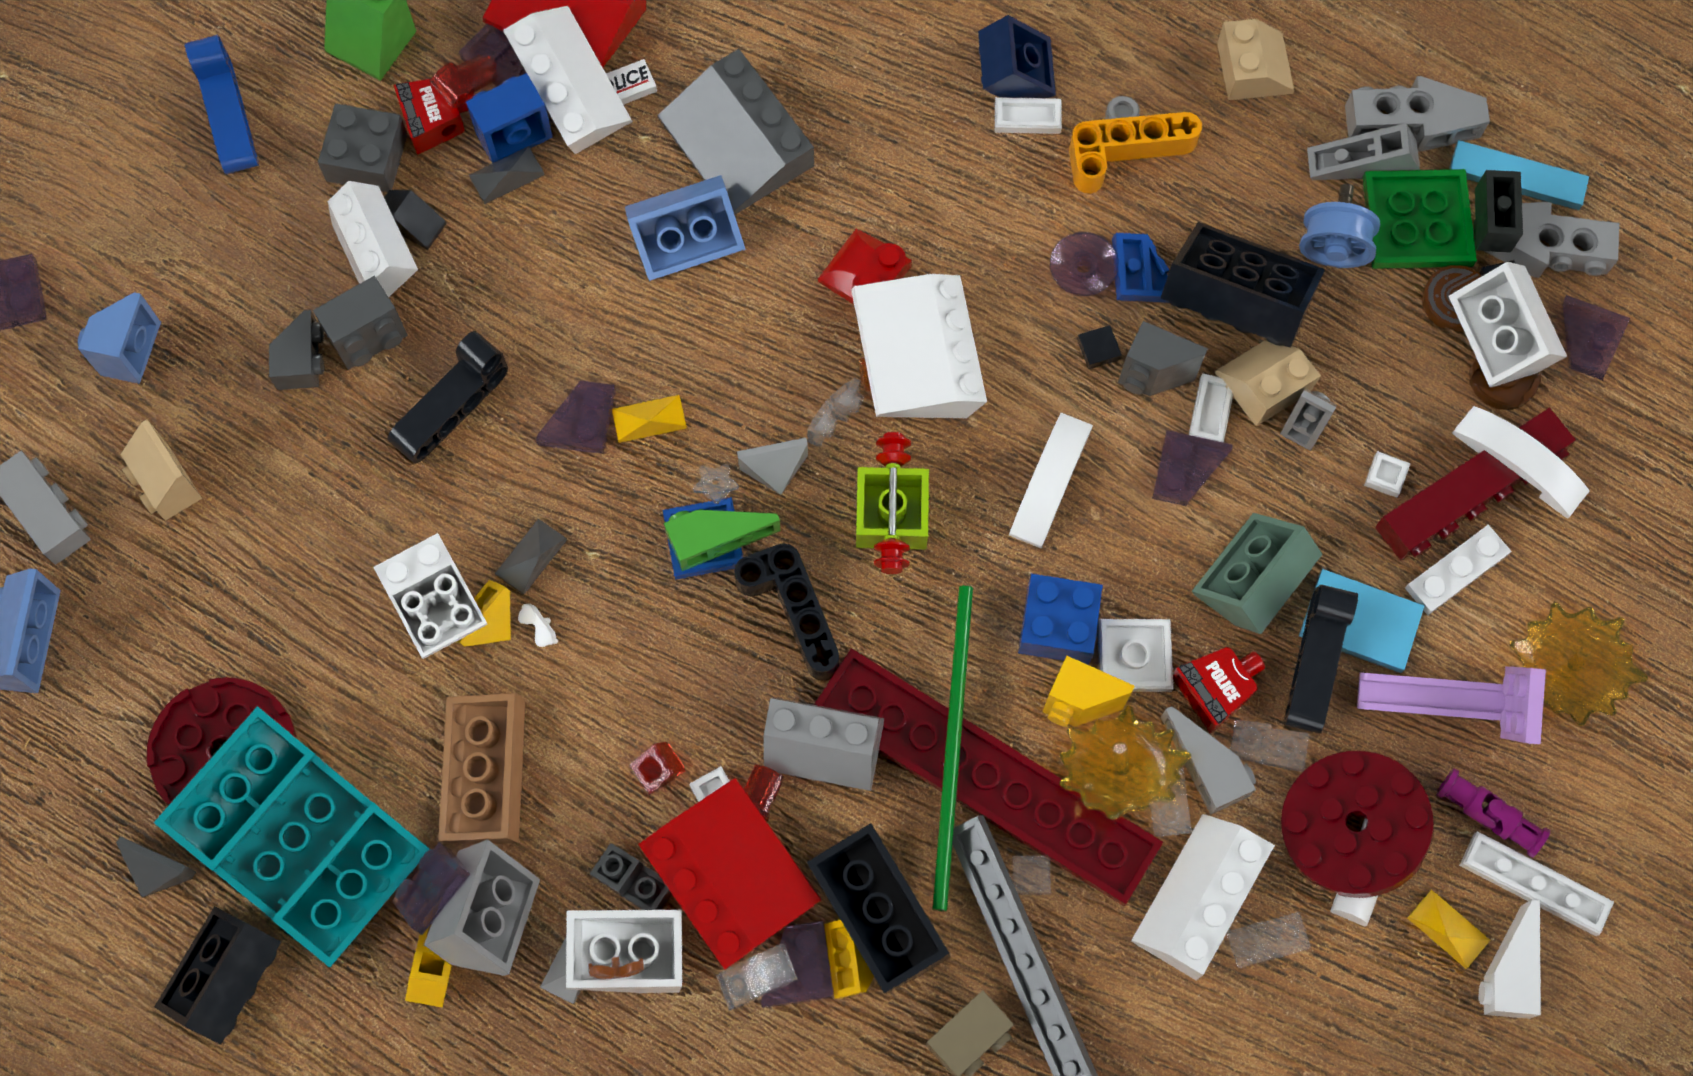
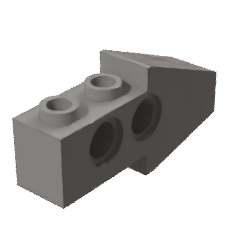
M1422 76L1416 77L1411 88L1405 86H1394L1390 89L1361 87L1357 90H1352L1345 105L1348 137L1407 123L1417 140L1418 151L1456 144L1458 140L1465 142L1481 138L1490 122L1486 97ZM1412 109H1417L1421 113L1414 112ZM1379 110H1384L1388 114H1383Z
M1552 202L1522 203L1523 235L1512 252L1484 251L1504 262L1514 260L1516 264L1525 266L1529 275L1535 278H1539L1546 267H1551L1554 271L1575 270L1583 271L1591 276L1608 274L1618 261L1619 223L1551 215ZM1475 219V220H1474V225H1473V233H1474V241H1475V247H1476V219ZM1540 240L1547 242L1550 247L1543 245ZM1575 245H1579L1584 251L1577 249Z

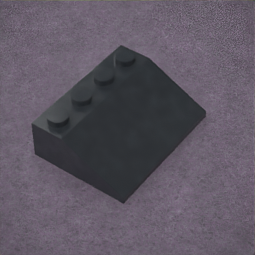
M1198 222L1171 265L1161 299L1169 301L1171 305L1177 308H1187L1198 312L1208 320H1219L1232 325L1240 332L1253 333L1266 338L1267 341L1274 345H1284L1291 348L1325 269Z

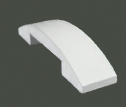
M1473 406L1452 432L1454 436L1477 453L1484 450L1540 490L1542 493L1539 498L1567 519L1589 493V489L1581 479L1553 452L1523 430L1488 411Z
M1060 413L1026 490L1009 536L1042 548L1093 425Z

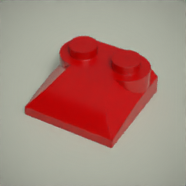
M856 228L819 276L818 282L854 305L851 291L854 286L902 279L912 267V260L906 257L905 252L900 246L893 243H883Z

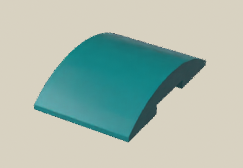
M258 706L153 822L258 907L329 968L430 851L427 846L340 776Z

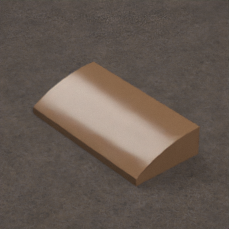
M516 693L447 697L439 842L477 844L488 839L493 844L519 843L526 700Z

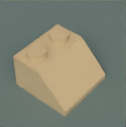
M1258 19L1224 22L1217 45L1228 100L1293 94L1294 87L1283 33Z
M1267 339L1215 371L1216 376L1223 379L1227 384L1225 386L1226 389L1227 387L1231 389L1233 398L1255 426L1260 425L1298 401L1304 389L1306 388L1311 391L1321 377L1299 348L1274 345L1267 341Z
M148 419L143 421L121 453L122 458L127 464L122 470L134 487L138 484L141 486L144 494L139 497L150 514L157 511L166 521L201 500L202 497L167 442Z

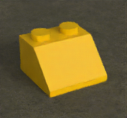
M1066 655L1042 712L1048 714V719L1057 725L1067 727L1070 724L1076 727L1123 710L1135 686Z

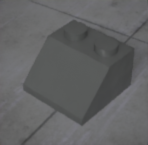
M1143 321L1126 356L1118 383L1122 384L1131 393L1139 395L1143 393L1147 396H1152L1193 382L1196 379L1208 348Z

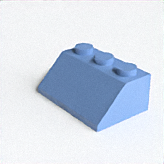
M721 175L625 206L627 220L649 281L746 249Z
M26 569L7 575L4 587L0 588V690L29 693L39 692L61 590L37 569Z

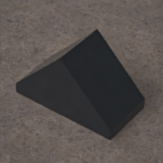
M389 190L384 199L402 236L428 250L445 227L446 221L412 190Z

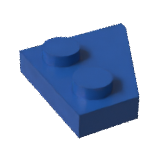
M1115 233L1112 237L1117 300L1170 303L1161 299L1168 277L1167 273L1170 270L1164 260L1158 256L1156 247L1149 235Z

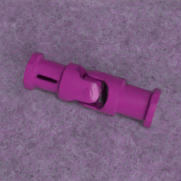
M1455 768L1449 772L1436 792L1438 797L1442 798L1445 796L1463 808L1464 814L1481 825L1492 829L1502 839L1506 840L1509 838L1526 849L1527 855L1531 858L1540 851L1550 835L1549 829L1546 827L1541 829L1523 817V812L1507 805L1504 800L1485 787H1476L1459 776V771ZM1488 802L1485 809H1482V803Z

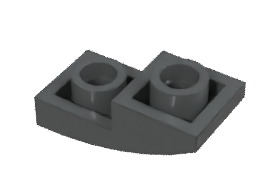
M610 843L590 872V875L641 910H662L672 895L659 874L647 868L638 859Z

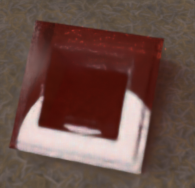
M667 742L653 744L629 765L649 795L686 771Z

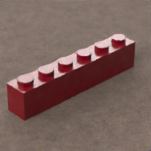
M1550 407L1519 427V429L1539 441L1562 461L1570 456L1567 450L1576 441ZM1484 450L1384 515L1375 528L1400 561L1409 555L1417 558L1432 547L1430 541L1438 536L1442 540L1448 538L1460 528L1457 523L1465 518H1468L1470 522L1475 520L1488 510L1485 506L1494 499L1497 503L1504 501L1516 491L1513 486L1521 481L1525 485H1528L1529 482Z

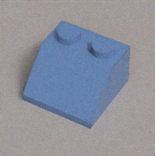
M134 292L89 317L86 327L79 333L78 349L100 376L140 384L161 321L143 296Z

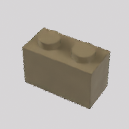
M982 990L929 1039L925 1046L952 1076H961L962 1074L964 1076H972L985 1064L980 1059L984 1053L990 1048L997 1053L1012 1038L1008 1031L1014 1024Z

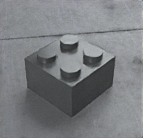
M335 103L318 159V165L326 182L345 185L348 181L379 186L383 192L392 190L408 136L401 115Z
M375 275L313 310L328 339L348 370L354 366L365 365L372 359V356L384 349L396 347L403 338L408 336L396 308Z

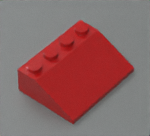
M491 0L482 18L484 23L503 31L532 13L568 6L601 66L604 68L646 11V0Z
M737 778L732 779L638 844L724 970L822 900Z

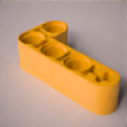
M1179 112L1080 122L1073 129L1069 146L1075 187L1087 194L1100 190L1104 182L1107 162L1191 153L1197 146L1202 130L1200 118L1191 112ZM1147 134L1155 135V136L1157 137V139H1151V138L1147 137L1146 135H1147ZM1120 137L1124 142H1117L1113 138ZM1087 140V141L1091 142L1092 144H1091V145H1084V144L1080 143L1079 141ZM1092 170L1096 175H1088L1084 171Z

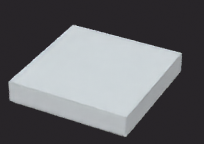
M1170 619L1098 620L1100 671L1134 685L1135 687L1132 692H1172L1173 667Z

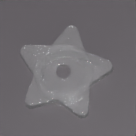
M723 464L716 469L702 465L699 468L701 480L693 487V492L703 493L715 504H719L721 499L728 495L729 491L738 490L739 486L729 477V464ZM717 480L719 483L714 485L712 482Z

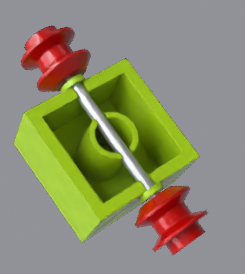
M888 432L876 441V445L883 449L882 453L876 455V461L886 466V468L858 467L856 548H874L875 551L881 553V558L874 561V566L881 568V572L885 574L902 573L903 568L910 565V562L903 558V553L908 552L910 549L927 550L929 469L900 468L911 461V456L904 453V449L911 446V441L904 438L902 433Z

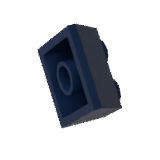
M1009 15L978 31L983 90L1000 98H1052L1056 96L1051 37Z

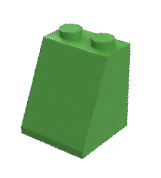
M326 0L325 51L381 81L417 31L407 1Z

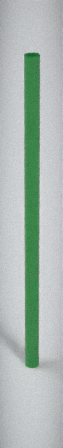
M967 585L959 586L932 905V910L946 912L948 906L973 587Z

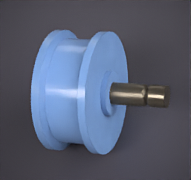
M1342 184L1340 186L1338 202L1320 203L1310 207L1305 212L1303 223L1307 233L1302 236L1299 249L1309 260L1331 267L1354 268L1366 265L1375 258L1376 245L1372 240L1379 232L1380 220L1371 210L1352 204L1354 186Z

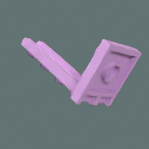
M1505 666L1503 684L1359 672L1357 709L1500 720L1501 739L1541 744L1546 669Z

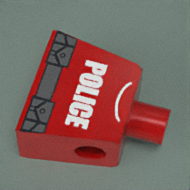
M446 77L393 85L417 154L440 145L465 131L460 114L468 111L466 101L473 98V89L453 94L449 80Z
M1225 647L1179 666L1173 673V681L1211 734L1255 694L1258 687L1252 677L1265 670V665L1255 651L1238 659L1230 647Z

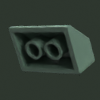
M1253 513L1192 592L1197 598L1235 626L1262 634L1323 554L1304 526Z

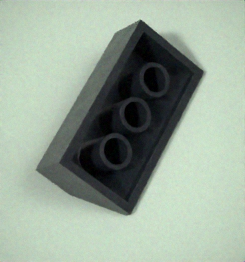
M871 823L807 862L884 994L920 977L951 958L949 951Z

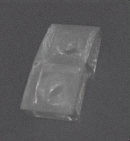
M853 378L827 399L807 429L808 443L821 447L825 437L829 439L832 437L838 419L847 423L852 412L858 413L864 399V394L860 393L861 380Z
M1235 719L1230 750L1242 760L1303 772L1306 766L1310 735L1309 733L1274 729L1272 724Z
M1175 757L1145 761L1155 837L1192 833L1183 758Z
M1300 912L1227 931L1238 969L1312 949Z
M784 944L763 951L716 975L729 1011L741 1008L755 999L773 993L798 979Z

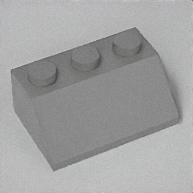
M770 698L764 730V770L871 791L885 718L781 698Z
M488 839L459 850L424 946L451 965L503 976L508 975L540 879Z

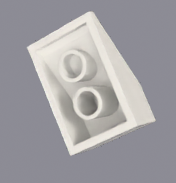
M682 910L567 911L566 989L629 993L680 992L682 988ZM619 957L621 967L643 958L644 971L623 978L598 979L589 976V963H592L593 966L604 965L612 967L611 958Z

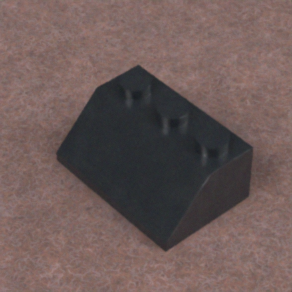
M214 906L154 1008L182 1026L221 1045L225 1037L235 1028L237 1017L245 1003L255 994L257 983L263 972L273 963L281 941Z

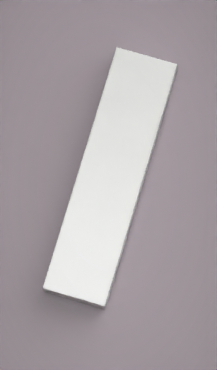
M1478 831L1473 834L1459 865L1528 902L1540 900V908L1594 936L1601 934L1614 904V901Z

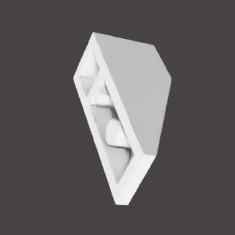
M1531 900L1521 905L1484 976V982L1480 983L1479 1002L1484 1005V1015L1525 1019L1541 1015L1540 900Z

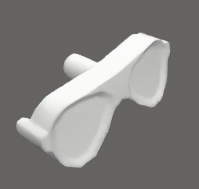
M531 603L523 604L518 615V621L521 624L535 625L536 645L546 647L557 644L559 640L556 639L555 631L549 625L551 622L550 618H543L537 607Z

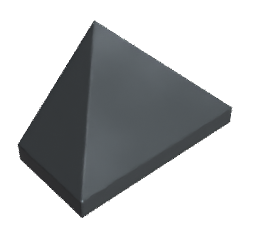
M528 146L470 174L469 177L484 204L544 176V172Z
M538 519L495 572V575L524 595L565 544L567 538Z
M121 836L116 842L142 898L191 880L196 873L179 862Z

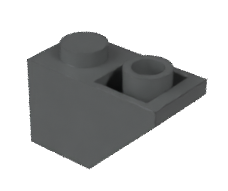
M304 310L269 344V378L277 390L319 387V375L324 374V360L322 354H319V343L324 341V330L320 322H317L311 310Z

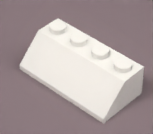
M568 6L532 13L503 30L564 141L574 154L579 153L633 122Z
M1202 814L1131 942L1194 980H1198L1208 968L1275 845L1240 825Z

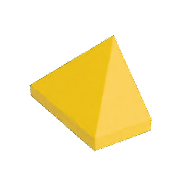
M680 395L612 409L619 443L687 429Z
M488 580L474 597L488 625L456 641V643L464 647L511 640L510 590L499 583Z
M1433 890L1427 893L1407 917L1465 969L1471 965L1490 942L1488 937Z
M837 920L824 924L834 999L867 992L874 979V975L842 921Z

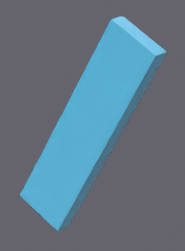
M1460 140L1455 145L1449 169H1466L1467 179L1475 182L1480 181L1486 170L1521 172L1522 195L1575 210H1580L1583 205L1589 176Z

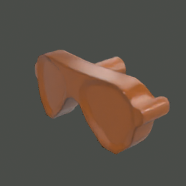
M619 957L611 958L612 967L604 965L593 966L592 963H589V976L598 979L623 978L644 971L643 958L621 967Z

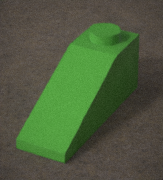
M685 510L672 515L669 521L664 523L666 535L682 571L781 531L780 519L774 513L695 510L689 513Z

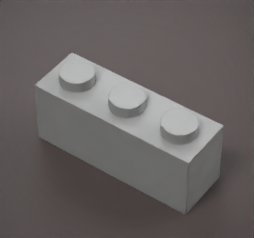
M20 451L0 465V496L41 552L56 565L91 540L84 530L88 523L77 509H73L70 512L64 504L69 498L56 482L50 485L45 477L50 473L37 457L31 460L23 451Z

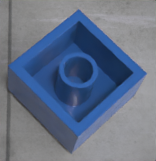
M527 73L519 77H511L502 85L489 91H481L474 95L472 99L466 101L475 133L491 163L497 162L529 146L532 148L553 138L545 104Z
M1031 573L1027 587L1018 654L1062 661L1065 660L1067 655L1089 665L1094 654L1103 585Z

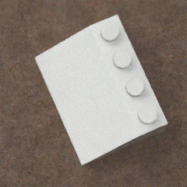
M926 274L859 285L851 289L876 417L968 418L987 402L960 275Z

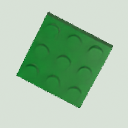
M1466 169L1365 171L1362 177L1365 208L1375 213L1380 220L1379 232L1372 240L1376 245V256L1371 261L1372 269L1438 268L1451 265L1473 267L1477 258Z

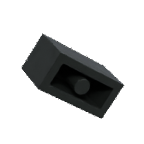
M1486 170L1475 187L1476 251L1511 253L1522 237L1521 172Z

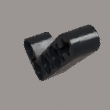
M477 331L468 333L458 344L456 356L459 362L396 423L388 435V441L414 464L425 459L501 383L508 372V366L503 353Z
M783 543L740 559L734 569L738 590L745 596L753 597L776 589L808 672L817 680L831 679L839 667L838 649L797 549L790 544ZM787 558L793 561L794 564L787 570H781L775 566V563L780 559ZM751 570L760 574L759 579L755 582H746L741 578L745 572ZM793 590H801L807 595L800 602H793L787 596ZM806 622H814L820 629L816 633L809 635L803 633L800 627ZM820 644L823 657L829 659V665L827 666L817 662V650L815 647Z
M1322 584L1314 590L1285 710V726L1321 734L1328 712L1346 628L1353 621L1358 602V593Z

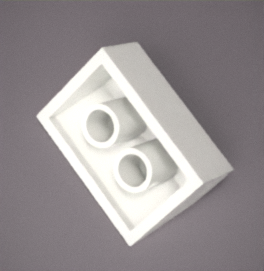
M348 181L328 200L332 226L359 284L375 275L387 296H391L418 271V268L379 186Z
M1506 262L1449 295V299L1489 387H1495L1536 374L1567 357L1525 266Z

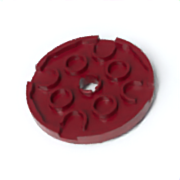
M228 677L209 679L207 683L200 684L190 690L187 688L176 695L163 708L155 720L147 744V767L150 768L154 787L161 798L170 805L212 758L215 746L220 742L227 741L257 706L297 739L292 719L281 702L262 686L244 679Z
M1346 751L1318 760L1297 777L1289 789L1283 804L1281 830L1291 860L1310 882L1316 886L1319 885L1329 891L1338 893L1339 896L1368 898L1397 889L1418 872L1432 845L1434 818L1431 803L1424 787L1406 767L1378 753ZM1352 814L1363 816L1368 820L1364 830L1353 832L1347 828V821L1352 817Z

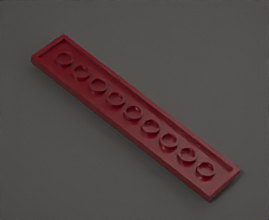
M851 648L814 705L885 718L878 752L942 792L949 708ZM963 718L956 801L977 815H983L985 820L1125 907L1164 842Z

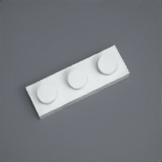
M1488 524L1410 582L1405 589L1417 603L1425 606L1423 611L1429 615L1507 557L1512 551Z

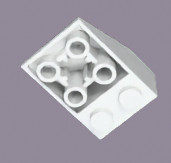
M438 533L373 567L422 659L488 625Z

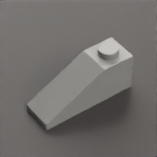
M1407 123L1307 148L1311 180L1362 179L1365 171L1420 170L1417 140Z
M1305 388L1280 435L1311 451L1337 405L1331 402L1325 394Z
M1173 706L1165 709L1160 718L1210 815L1250 797L1256 790L1254 787L1256 779L1251 768L1247 764L1243 765L1239 756Z

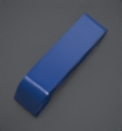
M219 35L185 43L187 57L199 81L214 143L224 173L227 175L259 166L235 71Z

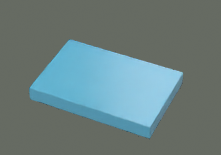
M1322 569L1314 590L1322 584L1358 593L1355 615L1352 623L1346 628L1341 652L1402 673L1405 670L1425 606ZM1309 606L1299 633L1300 637L1303 636Z

